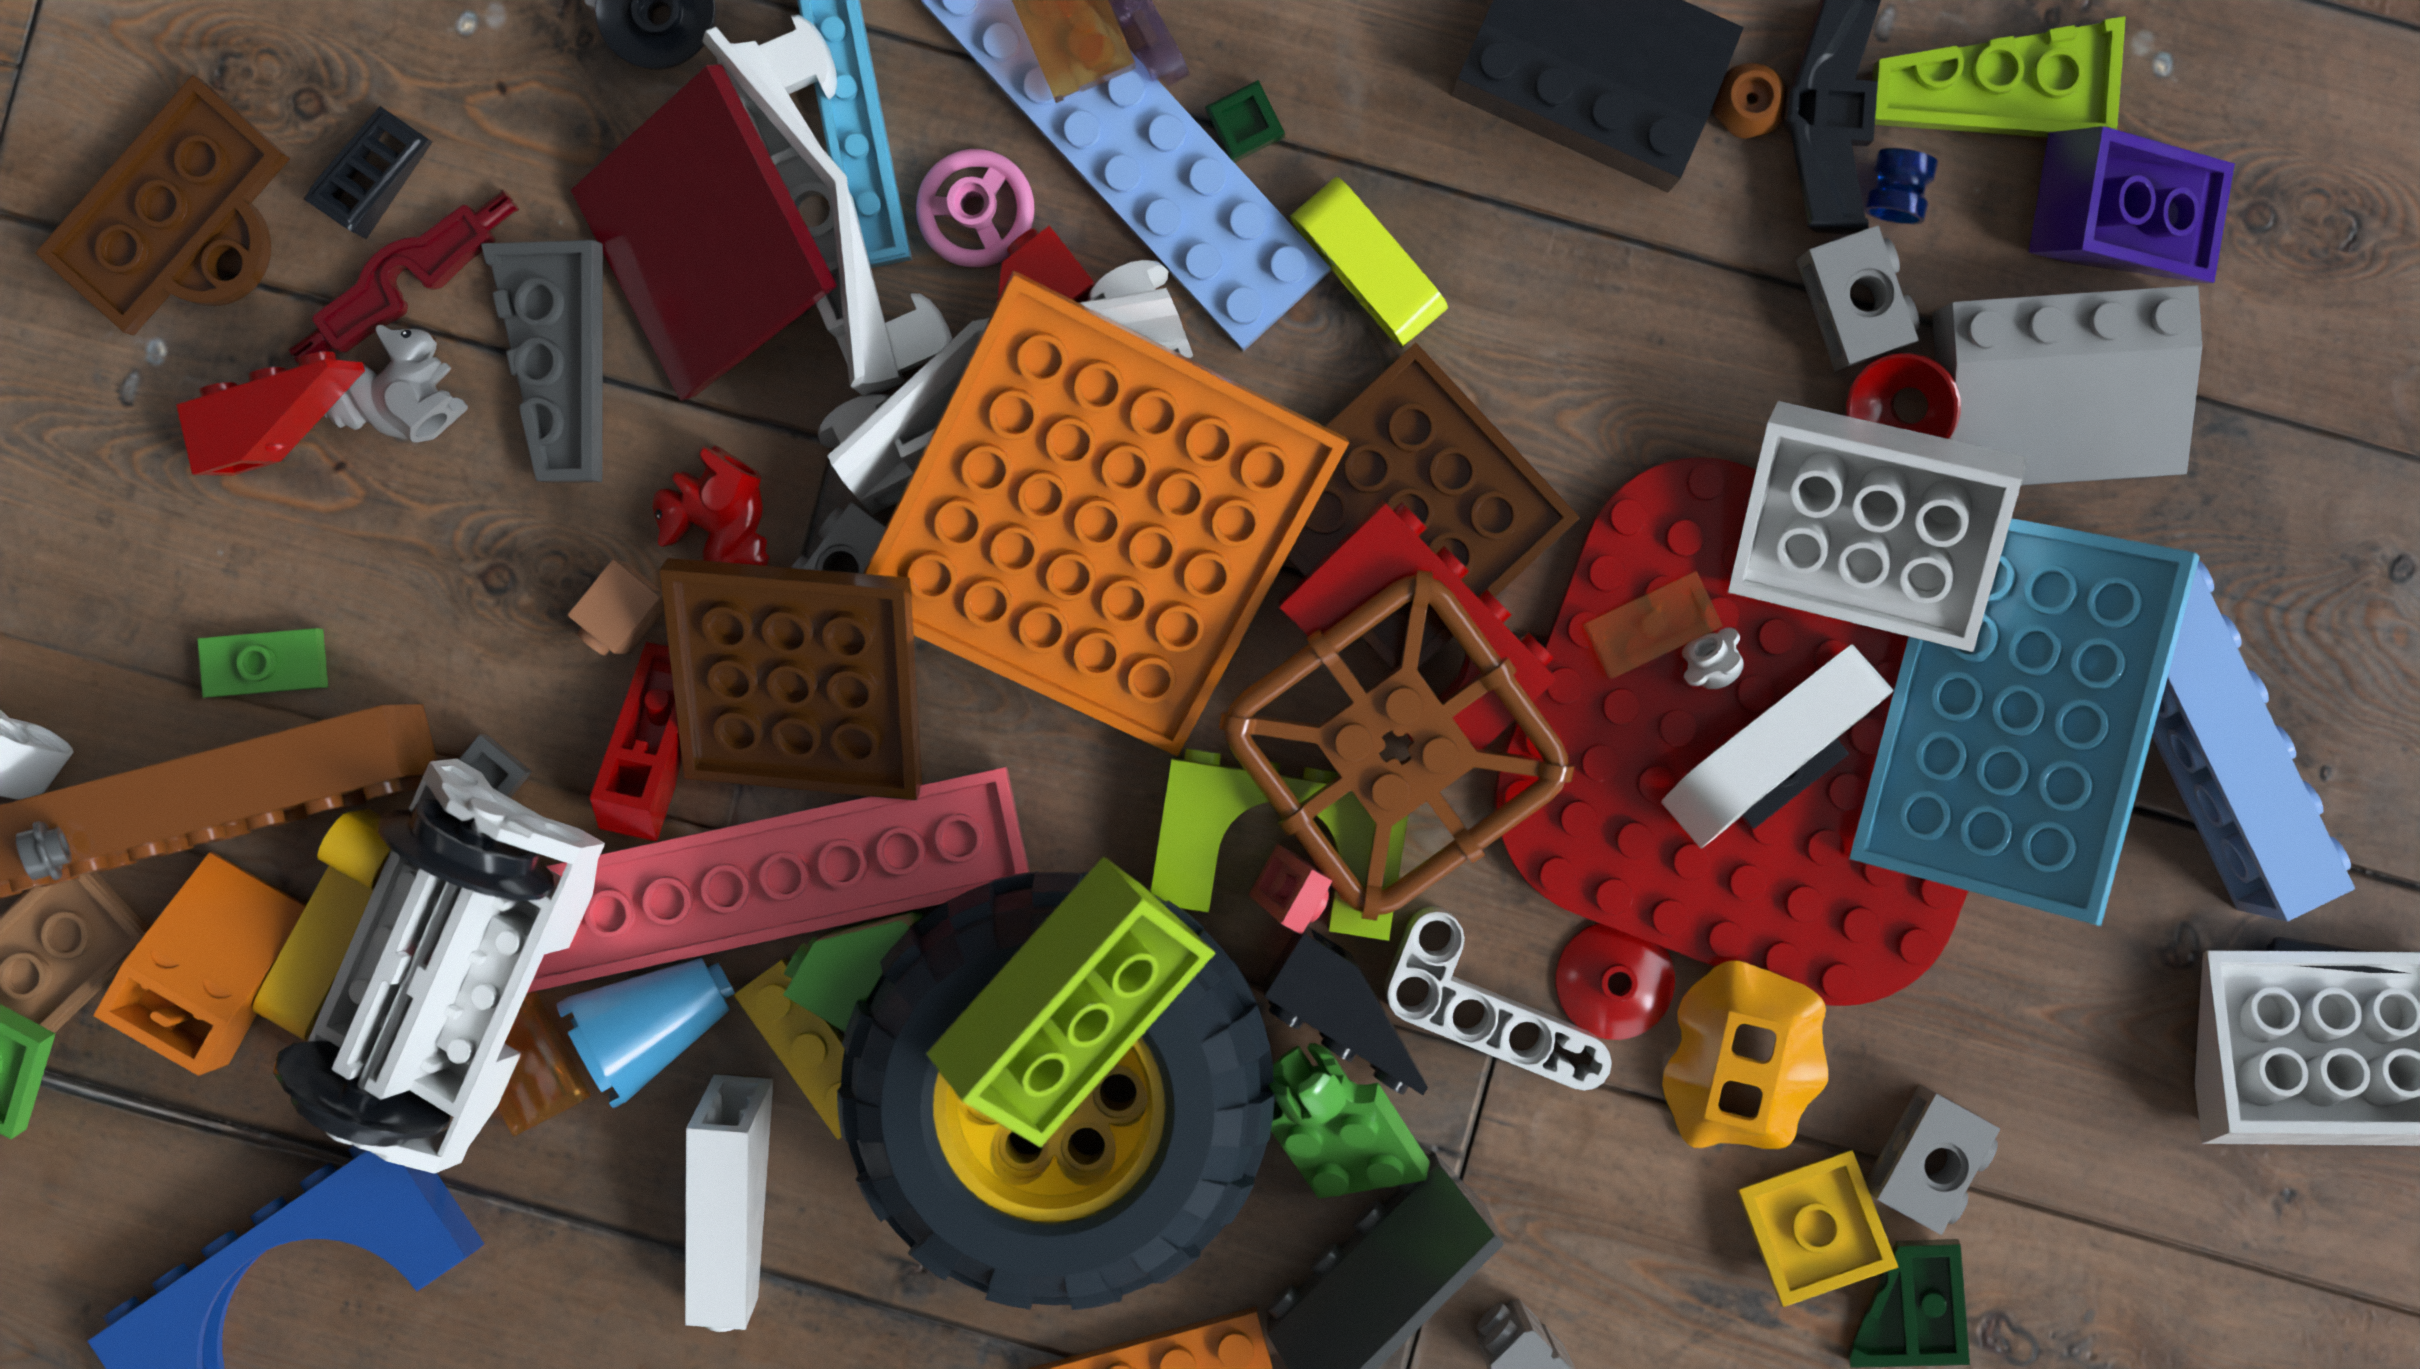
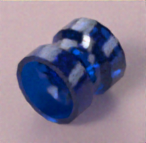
M1880 149L1874 166L1878 180L1876 187L1868 192L1864 207L1865 213L1871 217L1892 223L1910 225L1923 223L1929 205L1924 195L1927 185L1935 180L1939 164L1938 160L1931 155L1911 149Z

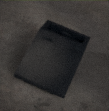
M1309 926L1306 927L1302 935L1295 931L1263 981L1264 997L1269 999L1268 1003L1271 1005L1268 1011L1295 1029L1299 1030L1304 1022L1320 1031L1318 1034L1323 1038L1320 1043L1346 1061L1352 1062L1356 1054L1370 1062L1369 1066L1375 1070L1373 1076L1399 1094L1404 1095L1410 1087L1424 1095L1428 1086L1419 1067L1352 953Z

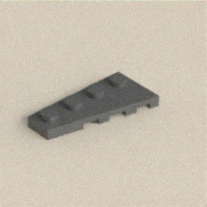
M594 240L482 243L485 263L492 266L497 291L493 292L498 317L504 318L511 350L506 351L511 375L517 376L523 399L519 409L536 481L544 483L602 482L603 244Z

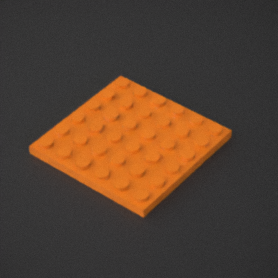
M1013 270L863 574L910 578L913 633L915 636L1178 757L1349 442L1341 434Z

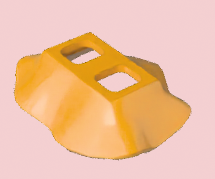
M1728 961L1714 967L1683 996L1677 1011L1682 1041L1677 1051L1668 1061L1663 1072L1662 1081L1665 1099L1674 1116L1677 1129L1682 1139L1693 1148H1704L1725 1143L1748 1145L1761 1149L1786 1148L1792 1143L1796 1136L1798 1121L1807 1105L1824 1090L1828 1082V1066L1822 1034L1826 1008L1822 998L1804 984L1741 961ZM1739 1025L1757 1026L1772 1030L1776 1034L1773 1052L1768 1060L1751 1059L1736 1055L1732 1051L1735 1031ZM1735 1081L1760 1088L1762 1097L1758 1113L1753 1117H1745L1722 1111L1718 1103L1724 1083Z

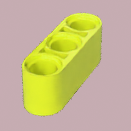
M1334 177L1290 215L1292 223L1302 237L1331 267V271L1398 346L1403 348L1448 309L1445 299L1434 284L1352 189L1339 177Z

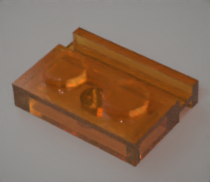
M1011 0L1055 103L1063 101L1064 97L1073 93L1086 91L1136 69L1133 56L1108 0Z
M534 991L527 994L505 1041V1044L520 1052L521 1055L497 1106L513 1137L591 1096L537 992Z

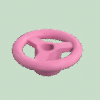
M984 149L961 150L941 159L924 177L916 200L917 222L927 244L945 260L964 267H986L1010 256L1007 252L1008 246L1024 232L1031 229L1034 219L1033 193L1023 172L1003 155ZM967 167L988 168L982 179L972 176L961 178L951 186L947 197L936 196L940 185L954 172ZM1006 180L1014 192L1017 212L1011 230L1001 239L991 219L997 208L995 195ZM973 197L983 199L984 207L981 212L975 215H969L964 212V205L967 200ZM934 216L953 217L960 225L975 228L985 249L971 250L953 244L941 233Z

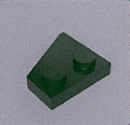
M1959 1239L1896 1241L1892 1251L1898 1268L1884 1272L1880 1277L1848 1351L1850 1368L1970 1365L1962 1253Z

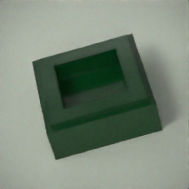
M1259 80L1205 106V112L1227 156L1234 163L1285 138V132Z

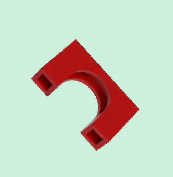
M1382 500L1279 600V607L1309 636L1318 629L1324 633L1391 583L1406 576H1415L1416 570L1433 572L1434 579L1441 581L1453 592L1500 658H1509L1517 669L1513 676L1532 702L1557 680L1546 667L1554 657L1529 632L1519 640L1509 630L1504 622L1512 614L1487 589L1478 597L1461 580L1470 571L1445 545L1436 554L1419 537L1427 527L1403 502L1393 510ZM1466 652L1458 675L1438 696L1440 701L1480 674V671ZM1494 690L1486 692L1452 717L1474 748L1485 749L1515 720ZM1406 733L1407 737L1411 741H1414L1413 738L1408 733Z

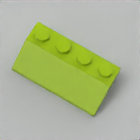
M1103 856L926 1054L962 1102L1042 1147L1212 958L1215 952L1140 883Z

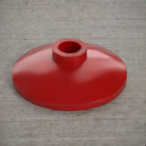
M1595 923L1579 931L1564 947L1557 962L1555 987L1563 1010L1578 1027L1589 1031L1599 1038L1622 1040L1648 1031L1664 1016L1673 998L1675 972L1666 948L1601 923ZM1616 972L1626 973L1629 979L1628 987L1621 993H1612L1608 988V980Z

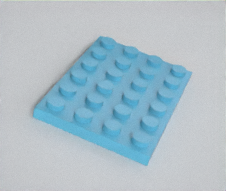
M2011 518L1974 651L1971 652L1908 637L1849 859L2101 926L2199 556L2195 552Z

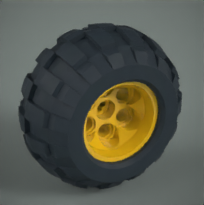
M1039 871L999 878L952 898L933 910L910 928L880 961L883 974L867 1001L864 1002L860 999L856 1001L842 1043L844 1055L841 1086L837 1089L841 1136L848 1142L850 1153L859 1174L855 1180L876 1218L880 1222L886 1220L910 1247L908 1254L942 1280L946 1281L947 1277L950 1276L969 1287L987 1293L985 1300L1031 1310L1032 1304L1071 1305V1310L1106 1306L1121 1302L1123 1295L1142 1289L1152 1283H1165L1200 1258L1201 1251L1220 1233L1225 1225L1233 1222L1243 1207L1255 1184V1177L1262 1162L1267 1141L1270 1139L1273 1121L1274 1094L1268 1089V1084L1274 1082L1270 1043L1256 999L1247 980L1235 961H1232L1222 947L1204 930L1202 924L1169 900L1165 901L1155 895L1153 896L1208 944L1215 954L1043 1144V1148L1034 1154L1018 1152L1010 1140L1012 1130L960 1100L926 1053L1089 873L1084 871L1082 873H1039ZM1111 1075H1126L1134 1082L1137 1093L1127 1102H1114L1104 1093L1103 1081ZM1082 1128H1092L1101 1134L1105 1147L1097 1154L1084 1155L1073 1146L1072 1134Z

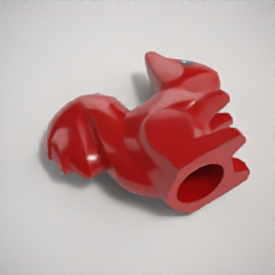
M714 445L712 449L703 446L699 451V458L706 466V469L700 478L685 471H682L681 474L674 472L672 479L682 493L674 489L664 488L659 489L654 494L652 503L653 513L660 530L658 545L665 547L676 544L692 524H695L709 533L702 552L703 561L767 566L770 558L766 553L767 540L756 533L763 515V503L759 489L762 479L761 475L757 470L721 447Z

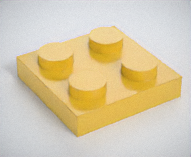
M1848 1150L1736 1189L1781 1307H1786L1898 1268L1853 1150Z

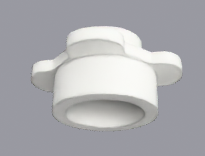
M1724 628L1717 634L1708 633L1690 641L1683 648L1682 656L1688 661V670L1684 674V679L1689 685H1702L1707 689H1719L1731 684L1738 678L1743 670L1744 661L1736 649V644L1740 640L1737 630L1734 628Z

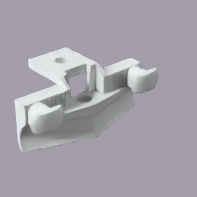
M791 15L796 30L761 45H758L756 41L731 44L717 27L705 31L702 42L713 53L718 63L723 65L797 209H799L802 201L809 196H823L829 201L830 212L826 221L819 226L807 228L838 285L816 304L827 330L836 337L847 362L850 386L865 396L879 394L905 383L902 373L929 362L952 340V336L939 309L930 299L920 293H911L916 310L885 323L854 200L848 190L847 176L822 149L789 94L818 81L828 100L835 95L837 88L836 68L830 49L822 34L810 21L800 15Z
M1140 260L1115 268L1095 283L1088 294V301L1080 303L1187 358L1193 357L1179 315L1167 289L1155 290L1164 285L1168 280V270L1157 261ZM989 318L972 321L891 397L886 394L876 393L851 399L835 408L825 417L818 429L820 444L828 448L836 447L828 455L833 468L845 485L872 515L899 502Z

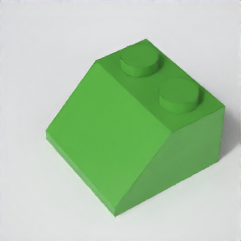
M917 909L838 928L820 939L813 937L808 944L802 943L785 969L784 975L791 978L792 981L783 995L846 1032L856 1001L860 999L866 1002L883 974L880 961L892 946L926 915Z

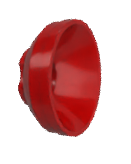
M1895 353L1879 358L1869 364L1856 377L1847 398L1846 414L1852 418L1951 439L1961 414V398L1952 376L1939 363L1926 356L1914 353ZM1906 387L1917 388L1927 398V413L1921 421L1916 423L1903 421L1898 417L1894 409V399L1897 393Z

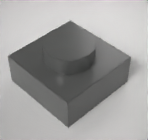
M480 734L459 759L480 771L493 789L509 798L515 794L532 773L529 768L487 734Z

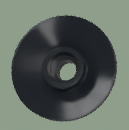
M596 0L595 14L597 25L604 41L620 58L640 68L662 70L687 62L704 47L705 44L702 40L705 31L712 29L715 24L716 2L715 0ZM660 6L669 7L670 17L665 23H652V13L656 8Z

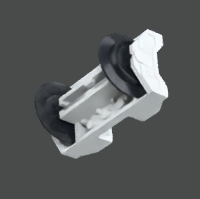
M457 758L430 761L410 808L395 809L380 816L377 833L391 849L308 1042L293 1043L279 1051L275 1058L273 1074L281 1087L291 1096L290 1101L298 1114L315 1127L325 1131L332 1139L344 1144L355 1145L359 1149L371 1151L387 1162L431 1173H437L462 1163L468 1147L498 1106L521 1055L520 1052L505 1044L506 1038L543 956L570 947L593 896L597 862L605 845L604 842L585 831L542 817L493 789L480 771ZM539 854L566 862L567 865L562 876L549 870L538 858ZM451 1115L453 1117V1120L449 1128L442 1132L441 1130L448 1126Z

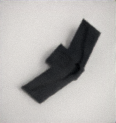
M1819 0L1793 83L1785 90L1782 124L1792 137L1807 226L1817 233L1852 235L1869 229L1868 218H1865L1852 146L1868 147L1874 141L1878 81L1855 80L1881 0Z

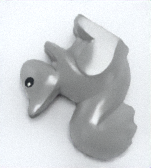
M378 325L375 330L390 357V363L378 375L364 364L365 372L324 416L329 418L339 428L348 426L357 430L368 422L377 431L387 436L408 438L412 442L417 443L433 440L468 409V406L462 399L452 398L449 392L436 389L437 383L447 375L451 367L447 363L441 364L437 357H433L437 342L436 338L429 332L418 329L391 330L383 325Z

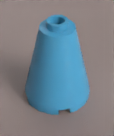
M698 958L571 995L557 1002L556 1005L561 1018L571 1012L573 1013L574 1018L570 1021L574 1029L570 1030L568 1034L601 1093L611 1087L614 1088L613 1091L609 1092V1104L612 1108H616L626 1103L729 1012L730 1008L725 999L734 995L735 991L719 962L707 967L704 960Z

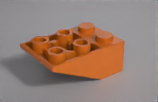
M209 852L122 963L93 1016L198 1076L229 1065L257 1015L252 1009L256 995L303 913L306 904L220 855Z

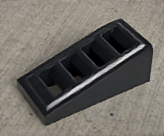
M380 106L317 178L303 199L349 231L367 240L432 144V141ZM384 131H387L407 145L400 154L379 141ZM371 151L391 163L385 172H382L365 160ZM358 170L375 181L368 191L352 180ZM344 190L360 200L353 209L338 200Z

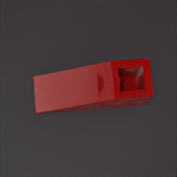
M317 352L299 357L297 359L299 367L286 370L284 367H270L252 371L248 374L250 382L237 385L235 382H222L201 387L199 389L201 397L176 404L192 475L234 476L281 462L365 372L363 362L337 360L335 352Z

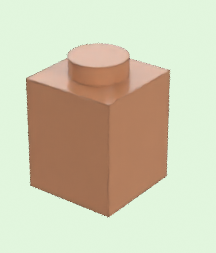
M613 559L567 616L581 626L580 630L576 633L577 636L596 652L604 656L609 651L614 654H630L664 612L662 589L629 562Z

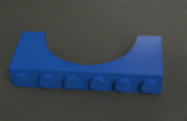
M354 1145L348 1149L354 1158L351 1162L339 1170H336L330 1162L299 1183L305 1192L289 1204L283 1196H280L250 1216L255 1224L254 1228L241 1237H238L234 1229L230 1230L201 1250L207 1259L190 1271L184 1262L152 1283L157 1294L143 1304L134 1296L102 1317L108 1327L87 1342L106 1369H225L222 1335L229 1302L238 1283L250 1266L262 1254L275 1246L306 1239H327L353 1244L383 1258L395 1267L417 1292L485 1244L437 1173L387 1162L371 1151L359 1149Z

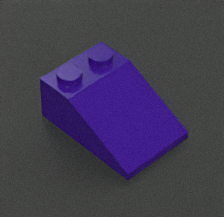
M2105 126L2049 132L2029 253L2078 265L2199 283H2214L2235 163Z

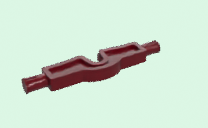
M502 189L500 193L477 210H473L467 205H461L420 237L404 238L386 245L376 252L365 264L357 284L313 316L312 320L317 329L293 347H290V354L295 356L294 359L298 363L297 359L301 356L317 352H328L332 348L346 353L368 336L375 333L378 325L387 326L403 317L407 313L408 303L404 300L403 294L397 285L398 275L402 271L410 270L415 278L420 280L422 285L430 290L442 288L470 260L483 252L482 243L495 242V237L490 230L513 213L518 212L519 207L513 202L514 200Z

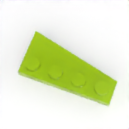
M2126 16L2106 19L2101 23L2080 27L2071 25L2049 29L2046 33L2014 38V36L1991 39L1983 44L1960 48L1951 46L1879 59L1873 65L1872 81H1878L1875 125L2048 137L2049 132L2099 126L2117 130Z

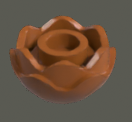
M1760 63L1740 64L1726 72L1712 110L1721 124L1735 137L1747 139L1770 134L1782 122L1785 90L1787 88L1783 79L1772 68ZM1747 95H1754L1757 100L1756 103L1749 104L1746 99Z

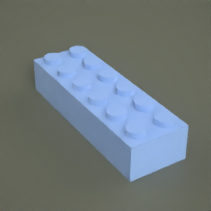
M2199 560L2152 738L2236 909L2288 922L2354 890L2355 887L2347 872L2351 868V863L2347 852L2340 842L2334 837L2329 836L2320 817V814L2323 813L2321 799L2315 789L2308 782L2302 780L2292 760L2296 757L2294 744L2285 730L2275 725L2265 705L2269 700L2267 689L2260 677L2254 671L2248 670L2238 650L2241 646L2240 634L2230 618L2220 613L2211 595V592L2214 590L2212 577L2205 565Z

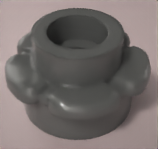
M36 821L33 823L32 829L16 834L18 853L28 876L32 880L51 876L53 880L60 879L62 876V865L72 861L71 850L60 827L49 829L44 822Z

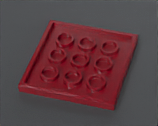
M722 64L705 66L570 190L597 242L603 244V254L680 401L697 396L838 286Z

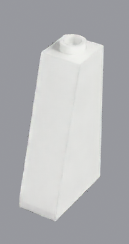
M714 1074L686 1128L685 1325L706 1327L715 1332H726L733 1329L746 1330L758 1300L773 1079Z

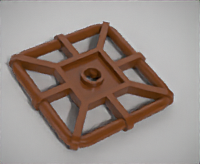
M1416 570L1415 576H1406L1391 583L1324 633L1320 629L1316 630L1307 637L1308 645L1243 691L1229 706L1228 712H1221L1219 729L1225 731V739L1232 753L1281 817L1278 825L1287 836L1293 834L1320 871L1332 880L1331 885L1341 899L1353 910L1361 912V919L1377 921L1378 915H1386L1403 907L1467 860L1475 863L1486 855L1483 851L1485 847L1550 802L1562 790L1564 783L1571 782L1573 777L1574 765L1568 763V755L1561 740L1513 676L1517 670L1508 657L1500 658L1453 592L1441 581L1434 579L1433 572ZM1410 602L1400 666L1365 690L1338 652L1404 604ZM1428 604L1433 607L1480 671V674L1442 701L1438 699L1417 670ZM1323 663L1329 668L1352 700L1319 725L1254 715ZM1494 690L1542 758L1474 748L1452 717L1486 692ZM1392 730L1398 737L1408 733L1414 741L1407 747L1409 756L1405 760L1399 761L1395 756L1386 760L1380 755V752L1386 747L1382 738L1385 733ZM1250 734L1317 743L1340 775L1300 803ZM1474 767L1539 777L1536 782L1469 830L1441 793L1443 789ZM1351 790L1375 821L1365 887L1360 884L1313 821L1317 814ZM1428 802L1455 840L1388 888L1382 890L1392 826L1422 804Z

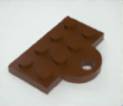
M192 74L35 254L123 333L133 336L171 294L202 306L231 304L248 295L260 283L266 273L271 256V238L266 221L252 202L291 158L207 83ZM237 249L242 257V269L235 278L223 281L217 272L218 259L224 252Z

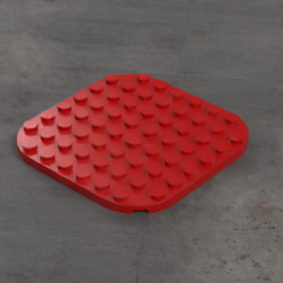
M1707 457L1678 459L1655 466L1629 480L1609 497L1592 521L1583 541L1544 648L1554 657L1546 667L1557 680L1533 702L1561 740L1568 755V763L1574 765L1572 781L1565 782L1562 790L1550 802L1501 836L1505 849L1517 871L1532 888L1557 906L1579 916L1715 967L1728 961H1741L1771 971L1787 979L1804 984L1822 998L1825 1005H1861L1889 997L1919 979L1938 959L1953 933L1968 894L1967 890L1849 859L1894 691L1837 737L1849 752V755L1755 829H1750L1740 817L1710 843L1700 848L1661 801L1696 766L1852 644L1891 688L1895 690L1909 636L1729 593V585L1756 469L1729 460ZM1724 628H1734L1737 630L1740 640L1736 644V649L1744 661L1743 670L1738 678L1731 684L1719 689H1707L1702 685H1689L1684 679V674L1688 670V661L1682 656L1683 648L1690 641L1708 633L1717 634ZM1515 722L1504 753L1542 758L1524 731ZM1498 771L1494 794L1495 810L1532 785L1539 777Z

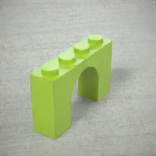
M1186 748L1184 759H1171L1151 894L1165 901L1169 900L1183 909L1209 912L1218 851L1226 830L1243 812L1269 801L1244 768L1220 765V753ZM1269 761L1279 774L1281 763ZM1304 767L1303 778L1279 775L1301 803L1340 774L1336 771ZM1351 790L1317 814V816L1329 828L1337 853L1360 884L1365 887L1375 821ZM1408 815L1392 826L1382 890L1388 888L1399 879ZM1332 888L1327 920L1329 932L1389 941L1393 912L1386 915H1378L1377 921L1361 919V912L1353 910Z

